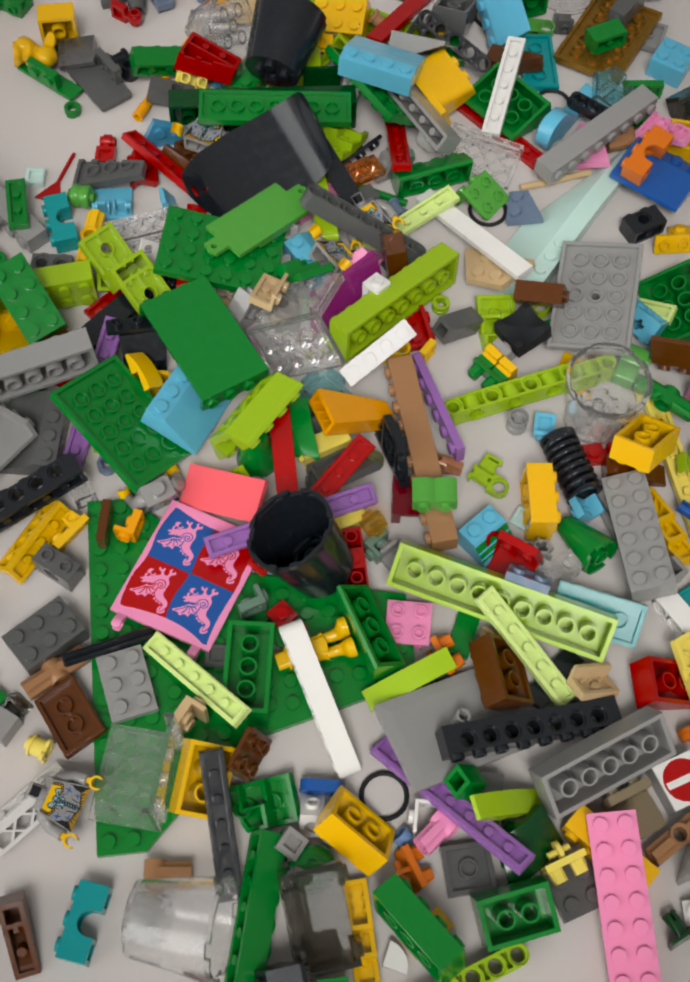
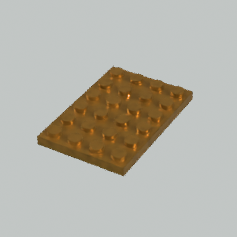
M592 0L554 53L553 58L559 64L618 85L661 20L663 13L643 6L625 26L628 31L625 45L593 56L584 44L585 30L588 27L606 22L609 9L617 0Z

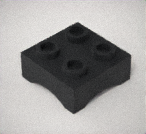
M527 302L522 304L508 317L494 322L495 334L511 346L513 353L518 358L552 337L551 326L540 319Z

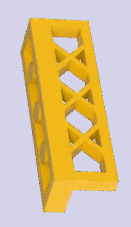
M54 500L39 509L0 560L1 573L8 574L19 584L25 582L35 568L31 560L45 542L52 546L53 537L66 527L62 522V518L70 510L61 501Z

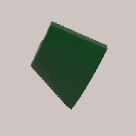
M534 804L523 821H507L503 826L506 832L536 855L534 861L520 876L500 861L501 868H504L506 871L508 883L505 885L533 877L549 861L546 853L552 850L551 842L557 840L560 845L564 842L542 805Z

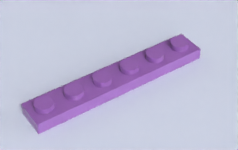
M420 352L412 354L420 389L424 392L425 403L432 409V418L434 422L439 424V432L442 439L445 438L447 441L448 453L450 455L453 454L456 462L464 460V444Z

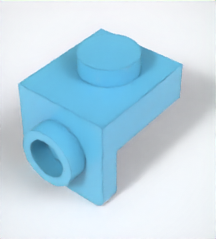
M536 412L532 438H536V441L540 442L545 435L554 431L557 414Z
M595 493L586 499L574 496L568 500L571 505L570 511L572 515L586 522L592 521L605 512L602 502Z

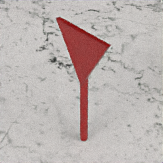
M74 152L71 154L57 181L36 195L35 198L43 200L44 196L61 193L60 182L76 155Z

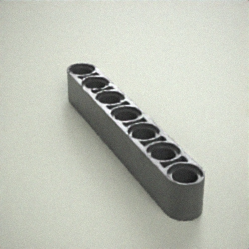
M309 184L299 200L300 205L306 210L382 253L379 233L396 230L317 184ZM403 234L407 264L409 265L419 256L424 255L426 249L419 242Z

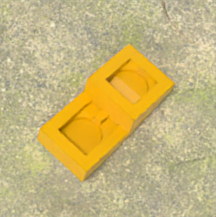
M143 352L125 355L131 374L139 375L144 391L157 390L163 386L164 383L158 370Z

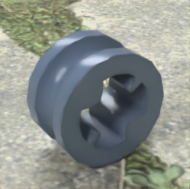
M100 456L97 460L100 474L104 476L113 475L115 472L111 467H103V464L107 463Z

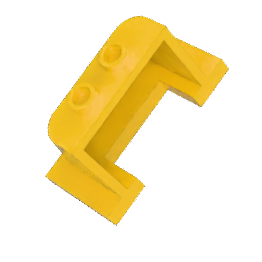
M442 48L426 57L415 85L446 122L451 125L452 122L449 115L475 95L476 91L469 81L470 76L465 70L461 71L458 67L460 64L454 56L450 57Z

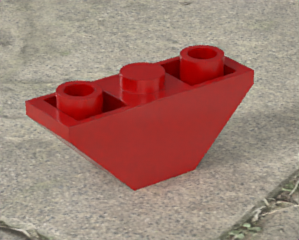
M361 527L342 528L341 530L354 557L353 571L345 585L369 586Z

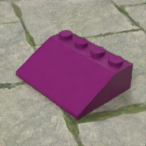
M374 251L369 252L311 295V330L326 345L329 344V322L331 318L340 314L349 305L360 300L362 297V282L376 272L382 275Z

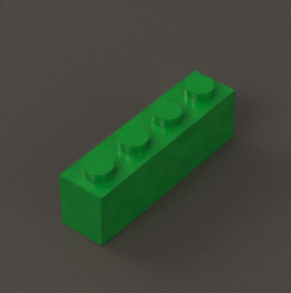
M132 46L129 61L133 77H149L151 75L176 76V69L173 68L178 53L183 46Z

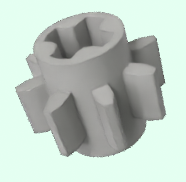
M537 537L535 543L529 541L528 544L542 550L541 553L544 557L540 563L542 566L545 559L551 561L553 557L551 553L554 550V546H550L548 543L549 539L544 540Z

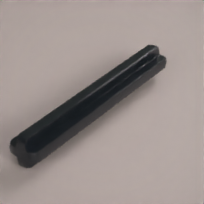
M145 627L62 655V661L65 667H69L148 641L153 634L150 627Z

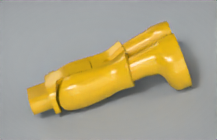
M344 616L336 619L335 627L325 633L320 632L313 637H309L318 661L330 660V658L338 656L349 658L358 656ZM343 640L337 645L328 647V643ZM283 647V651L274 654L279 671L290 668V671L294 669L285 647Z

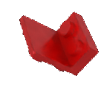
M501 530L497 536L501 545L488 564L487 569L506 575L511 563L519 566V564L523 565L525 569L536 572L544 558L540 550Z

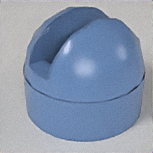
M401 826L395 832L393 842L397 846L402 847L409 844L408 842H413V834L406 826Z

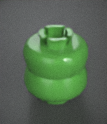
M75 183L71 189H68L67 199L75 208L90 209L92 202L97 200V194L91 185Z

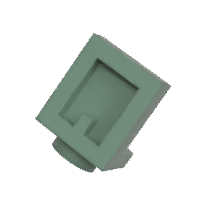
M384 526L365 540L363 544L365 557L371 562L374 561L377 565L381 562L382 554L378 550L388 540L389 531Z
M258 583L253 585L256 597L245 598L237 605L242 621L267 610L266 602L269 601L265 589H260Z

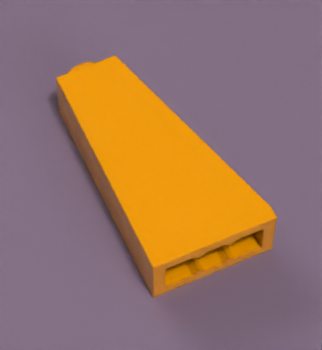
M320 388L316 390L308 401L325 436L375 432L381 430L378 428V425L381 423L383 415L392 414L395 419L386 401Z

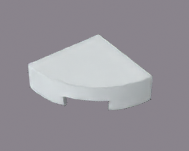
M390 940L382 967L407 975L408 961L405 952L397 943Z

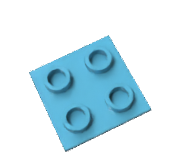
M132 187L94 189L97 194V200L92 202V209H99L101 212H104L106 215L105 220L132 219Z

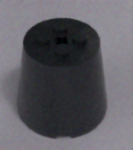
M256 0L245 59V66L248 71L256 78L274 86H295L326 30L325 14L310 0Z
M301 488L300 491L293 492L286 490L270 498L255 513L249 525L251 530L249 539L246 542L250 556L259 566L309 598L327 597L336 592L338 585H345L353 571V553L331 506L320 493L307 488Z

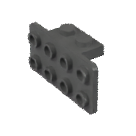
M99 47L94 50L96 65L65 71L78 86L82 87L84 93L100 111L104 112L131 98L132 94L122 82L121 74L123 72L120 65L115 64L110 54L105 53Z

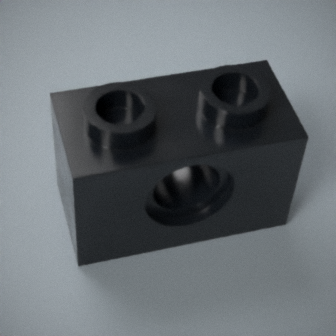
M654 204L624 216L619 231L628 243L638 244L663 233L667 219Z

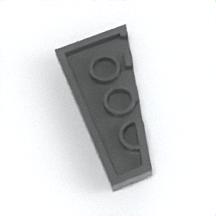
M79 159L73 184L91 185L94 189L144 180L147 164L144 160H122V162H116L115 160L108 159L107 162H100L99 159H92L91 162H86L85 159Z

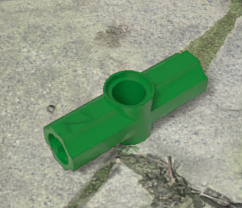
M647 375L641 378L635 391L652 400L658 410L662 412L670 411L685 421L690 422V401L680 396V392L676 387L672 385L664 386Z

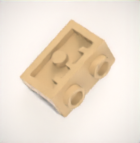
M188 695L185 696L170 718L175 733L183 736L186 731L190 732L195 725V717L206 724L209 722L206 703L196 696L194 698Z

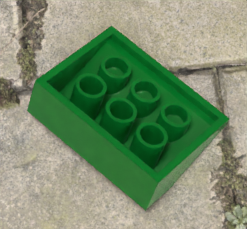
M497 62L472 85L476 94L465 102L469 108L483 119L486 116L500 62ZM518 76L516 77L501 132L511 142L538 128L542 119L551 111V102Z
M690 259L639 281L638 293L640 298L677 305L678 310L671 325H667L660 337L690 341Z

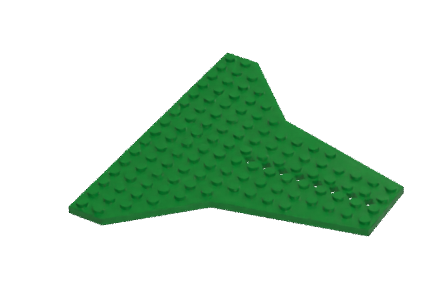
M124 499L111 500L114 511L107 549L99 548L96 541L102 501L87 502L88 517L90 518L88 522L91 645L148 627L129 618H126L124 626L119 632L113 630L111 621L117 613L111 611L110 608L160 522L150 512L144 514L146 520L137 543L131 541L125 543L118 540L113 531L114 525L125 527L127 517L133 513V510L125 503ZM250 574L214 644L226 645L228 620L242 621L237 605L245 598L256 597L253 590V585L258 583L260 589L264 588L268 595L269 601L266 602L267 610L243 621L271 622L266 617V612L284 599L296 612L298 619H301L308 628L307 633L309 637H313L320 632L325 633L335 627L336 619L343 616L336 601V592L323 598H309L277 577L265 575L262 578L259 574ZM371 590L385 621L388 599L406 601L405 594ZM275 627L274 646H278V648L283 650L285 645L279 630ZM151 628L152 634L154 635L157 630ZM161 633L185 654L191 647V645ZM351 633L350 637H352L356 646L357 657L338 656L330 658V660L319 661L338 711L364 702L365 699L361 691L383 680H373ZM341 640L328 643V647L337 645ZM148 641L139 644L143 647ZM397 644L406 663L400 669L402 670L415 663L413 645ZM142 648L159 711L113 725L96 658H93V706L108 732L94 741L95 775H102L105 780L98 778L95 780L96 787L103 788L95 790L97 857L105 858L148 853L178 818L179 814L169 812L168 809L184 738L235 748L245 729L249 726L256 728L265 736H269L313 720L314 718L294 669L290 671V668L279 671L274 656L269 721L243 720L235 729L225 719H221V716L206 704L209 722L206 724L195 717L196 722L191 731H186L183 736H180L174 732L170 718L186 695L194 698V696L198 697L193 691ZM201 650L196 663L222 684L224 668H204L205 651Z

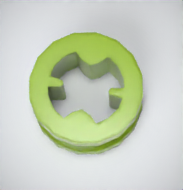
M444 295L435 296L432 300V311L437 315L446 314L449 310L450 300Z

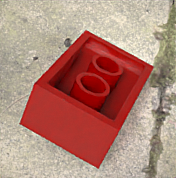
M647 656L629 664L637 709L647 705L656 710L690 709V700L676 660Z

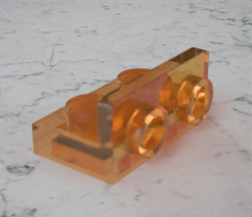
M374 154L367 157L364 156L360 160L344 165L356 186L382 177L386 172Z

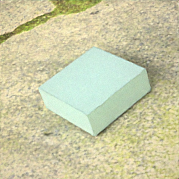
M27 168L25 175L26 187L44 188L47 175L46 169Z
M519 505L509 520V524L524 531V529L527 530L530 521L527 526L523 524L522 512H525V508Z

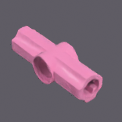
M437 810L430 819L429 824L414 838L413 843L423 855L429 857L445 839L449 840L460 827Z

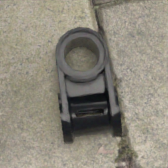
M121 48L120 52L110 56L115 64L120 65L123 72L121 74L123 80L134 82L138 77H133L129 61L130 54L125 48Z

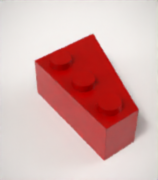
M192 32L179 51L173 69L230 86L237 74L242 59Z

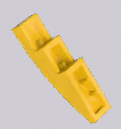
M650 486V492L670 557L675 555L686 566L690 564V543L686 540L687 533L676 522V514Z
M362 878L342 881L354 982H381L367 880Z

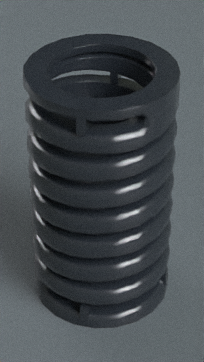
M571 426L558 428L545 435L539 442L547 462L552 463L553 471L557 472V483L563 491L562 494L568 505H570L568 500L574 496L586 499L593 493L598 495L603 489L597 479V474L593 473L594 468L590 465L591 462L587 459V454L583 452L584 448L580 445L581 442L575 429Z

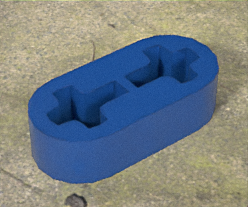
M300 779L299 792L302 794L332 797L338 787L341 785L345 787L346 783L338 780Z

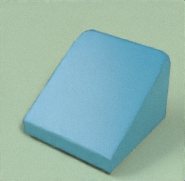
M163 187L159 188L164 214L167 215L169 205L178 207L176 199Z

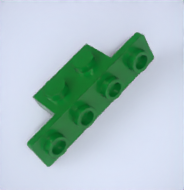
M33 57L26 60L27 65L22 63L21 66L17 67L18 70L69 101H73L83 92L82 87Z

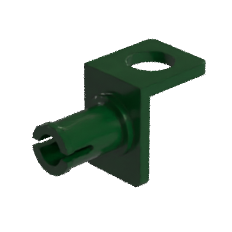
M675 909L671 910L670 914L666 913L662 917V920L675 936L668 947L670 951L690 939V928L686 927Z

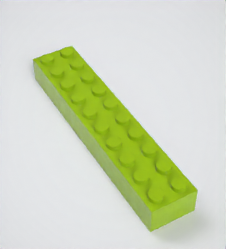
M402 539L386 585L487 622L490 621L473 600L493 585L534 639L603 663L619 621L617 615L549 591L548 595L505 580L504 574L412 541Z

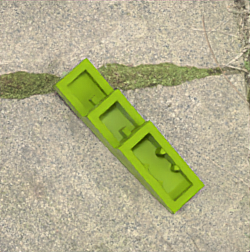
M444 647L366 688L361 693L372 713L374 712L373 707L376 704L414 691L456 669L457 666L447 647Z
M510 789L469 796L477 821H501L506 818H520L527 815L534 804L541 805L536 789Z

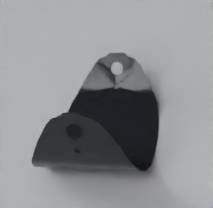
M296 92L270 110L235 128L200 151L182 172V179L189 196L203 210L221 217L274 183H277L286 191L297 184L306 188L309 184H316L331 168L334 162V155L321 128L322 125L306 97L301 92ZM191 186L196 188V190L199 193V196H196L193 193Z

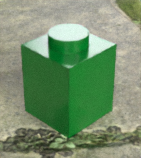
M457 764L443 780L455 799L470 800L469 796L481 793L488 785V782L475 765Z

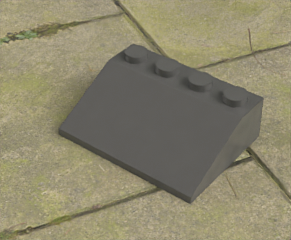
M54 390L29 393L10 399L8 409H14L21 417L31 419L35 424L33 428L38 436L6 465L0 473L30 476L40 467L47 466L64 454L70 420L50 399L49 396Z

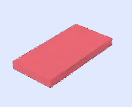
M190 463L180 503L200 511L251 522L255 513L263 504L268 481Z

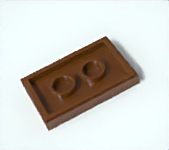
M74 674L34 701L67 759H70L108 732Z

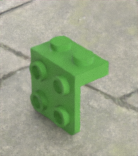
M486 170L478 176L474 174L467 181L469 185L467 187L463 185L456 192L460 197V201L456 203L457 206L464 200H467L486 221L509 200L507 193Z

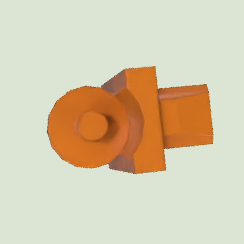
M450 634L438 638L434 635L429 638L436 651L444 647L450 649L455 646ZM432 650L426 652L427 656L433 653ZM459 652L452 656L457 668L448 672L451 677L457 675L456 671L466 664Z
M406 844L393 854L396 859L393 865L396 870L395 873L401 879L403 877L406 878L413 887L412 892L416 894L427 887L428 883L435 876L429 867L420 869L417 861L424 858L423 854L416 846L410 847L409 844Z

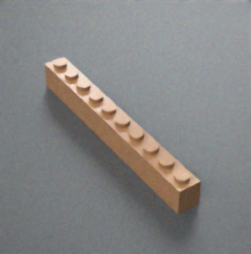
M412 354L387 358V367H384L385 379L390 381L388 391L390 397L393 396L395 401L392 402L393 412L398 414L399 418L396 422L399 423L400 432H402L407 440L408 469L411 468L412 471L410 475L411 487L412 478L443 477ZM433 509L426 513H419L421 526L425 525L426 532L423 533L425 545H429L431 549L437 551L457 548L459 538L452 511L444 513Z

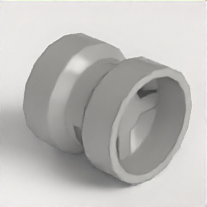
M519 407L512 409L506 422L507 431L515 436L522 435L526 431L529 422V413Z

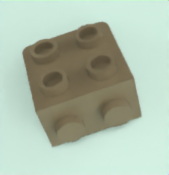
M648 776L641 780L639 777H635L626 783L628 787L622 790L617 787L606 793L607 798L601 803L605 812L636 809L640 840L666 825V821L647 791L653 785Z

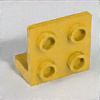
M7 309L0 310V354L9 352L12 349L28 346L29 343Z

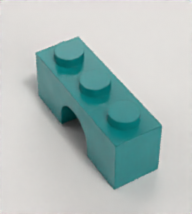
M66 192L44 196L45 205H41L44 217L48 216L49 219L45 220L48 232L52 231L53 234L49 235L52 247L56 246L58 254L78 250L77 243L79 239L74 222L62 223L73 219Z
M83 879L80 880L79 885H75L71 895V900H74L71 910L66 911L63 919V926H65L63 934L58 936L55 942L54 952H56V958L89 967L97 941L84 936L81 931V925L84 918L90 914L96 913L105 916L113 892L109 886Z

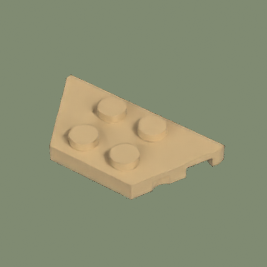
M465 248V276L467 284L503 291L512 282L516 281V279L478 250ZM523 258L533 265V268L535 267L534 260Z

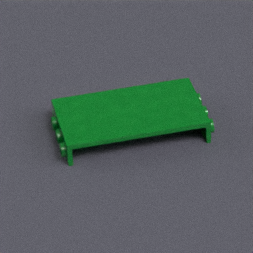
M202 276L189 283H183L171 291H165L161 295L153 299H147L139 304L140 316L147 317L201 399L200 409L202 411L208 408L213 409L220 402L231 400L243 391L252 390L260 380L268 376V366L206 276Z

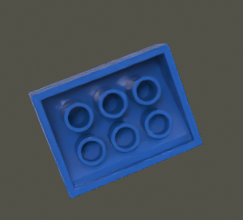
M638 137L627 149L609 177L676 213L690 196V163L684 161L680 156L666 152L661 160L655 156H645L649 161L653 162L650 174L639 187L620 175L622 161L626 156L630 157L636 143L640 144L642 142V138Z

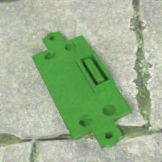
M274 183L206 226V230L214 237L204 243L207 252L217 257L230 249L241 258L255 248H262L288 231L290 225L309 214L310 211L303 208L299 202L307 188L297 184L286 191L280 185Z

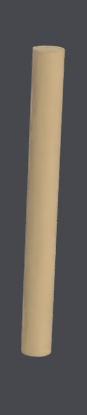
M585 169L564 174L559 181H554L550 185L588 177L591 175V170ZM541 179L519 184V190H531L549 186V184Z

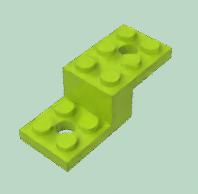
M111 221L77 243L114 295L121 290L139 316V304L148 299L144 293L145 289L153 292V298L165 291H171L161 275L153 274L154 265L144 251L140 249L133 254ZM107 245L110 248L111 253L104 254L101 250V246Z

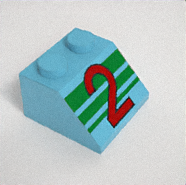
M490 504L458 530L457 533L459 538L458 544L484 568H487L501 545L497 538L499 532L503 530L511 535L513 534L505 519Z

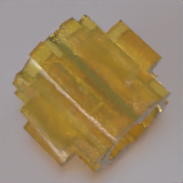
M369 509L361 515L362 520L359 521V524L367 536L372 538L375 535L378 538L386 532L385 527L388 526V523L380 511L375 509L372 512Z

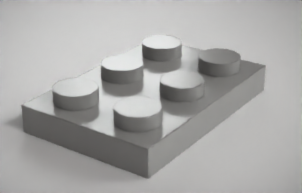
M141 644L96 657L113 725L159 711Z

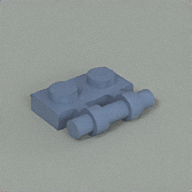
M511 563L504 577L505 580L548 595L553 580L544 576L545 574L538 571V573L525 569L523 565L519 564V566Z

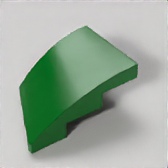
M298 258L284 262L273 270L281 278L285 272L288 273L287 281L299 282L334 271L332 263L320 266L318 261L307 264L306 260L300 261Z
M307 396L297 398L293 403L289 402L295 457H300L301 455L313 457L314 460H320Z
M293 772L229 787L232 812L240 819L241 825L247 833L300 821V804Z

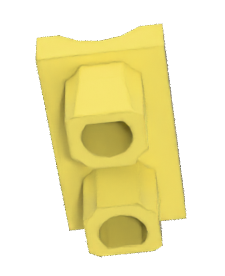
M176 70L174 81L195 86V89H207L209 79Z
M555 840L551 842L552 850L547 852L546 856L549 860L555 857L558 860L540 869L543 876L548 875L554 886H557L568 880L562 868L563 866L569 864L575 876L589 870L584 858L587 852L585 848H582L565 856V852L571 850L570 845L566 843L561 846Z

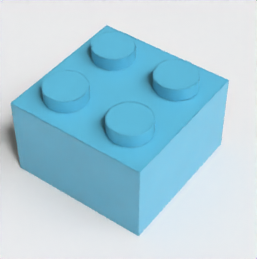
M665 37L651 57L645 75L656 80H664L665 84L678 89L690 70V47Z

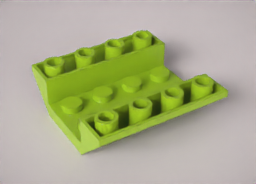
M275 372L260 380L209 438L216 457L219 460L232 457L237 451L236 446L242 451L248 448H255L261 441L259 437L273 428V421L276 417L280 418L288 410L286 406L289 402L293 403L301 395L299 391L304 385L279 372Z

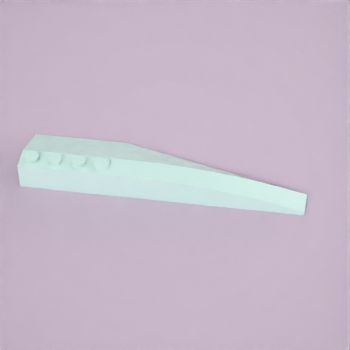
M624 149L610 160L611 167L597 169L542 210L540 213L543 217V223L519 227L506 246L522 258L531 259L535 262L533 271L521 280L548 283L552 280L559 270L563 241H580L622 184L610 178L609 175L627 149ZM516 281L512 282L505 290L497 291L504 295H513Z

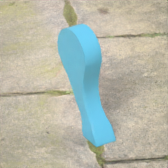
M587 83L579 90V92L595 101L600 93ZM568 106L565 108L555 107L539 124L535 138L536 144L546 150H550V146L554 142L561 140L582 115L571 110Z

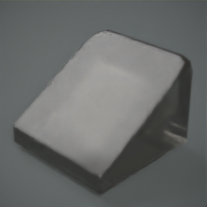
M20 692L9 693L1 704L2 707L19 717L20 720L34 707Z

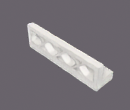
M55 761L35 778L33 782L43 785L47 776L54 777L56 773L62 772L64 769ZM29 785L0 809V834L2 832H10L9 841L0 847L1 856L39 824L37 816L35 817L37 811L33 809L36 799L26 796V790ZM30 815L29 823L25 827H16L17 819L20 816Z

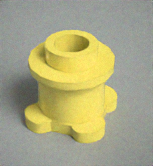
M38 733L33 736L30 735L24 744L25 754L37 757L43 764L47 762L51 751L55 747L53 739L45 740Z

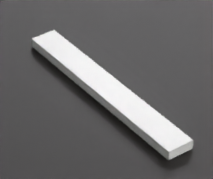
M431 188L416 197V203L419 204L436 192ZM451 206L435 217L514 279L521 280L533 271V265L456 207Z

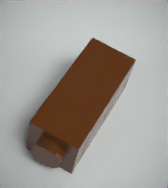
M516 279L513 300L516 304L527 302L529 305L564 309L565 303L569 301V291H567L565 284Z

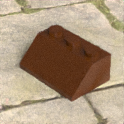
M652 335V363L657 365L658 369L670 372L671 368L676 369L677 373L689 375L690 341Z
M488 633L468 643L484 709L503 711L534 704L525 667L501 635Z

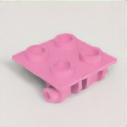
M388 599L386 623L396 644L413 645L415 650H422V646L429 647L433 603Z

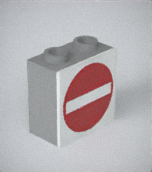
M683 749L676 751L677 754L671 757V759L658 764L645 773L652 782V787L669 817L690 807V750L686 752Z

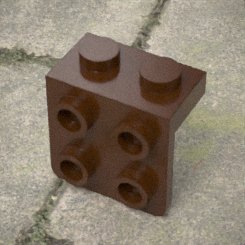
M252 726L247 727L226 765V770L239 779L250 783L251 779L257 774L262 759L268 754L272 740Z

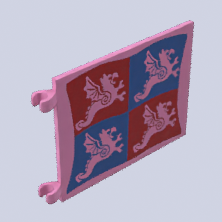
M172 500L110 608L111 611L117 613L111 621L112 629L118 632L121 631L126 618H129L191 645L186 655L195 662L201 650L210 652L253 569L246 564V561L251 557L247 548L210 560L203 537L237 526Z

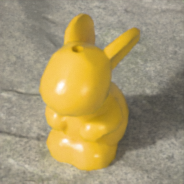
M49 31L44 38L42 46H38L29 37H18L13 41L14 66L19 67L22 63L27 65L26 60L33 57L52 68L58 60L55 49V34Z

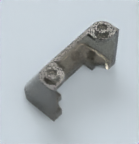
M338 859L277 869L278 886L293 962H304L308 980L362 966L361 957H364L362 942L356 941L353 935L343 886L345 885V879H349L346 863L342 864V861Z

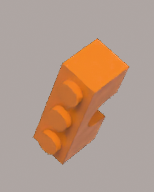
M656 124L651 130L648 129L642 137V142L640 144L636 143L633 147L630 157L626 156L622 161L620 175L640 187L650 174L653 162L649 161L645 156L651 155L661 160L671 147L674 135Z

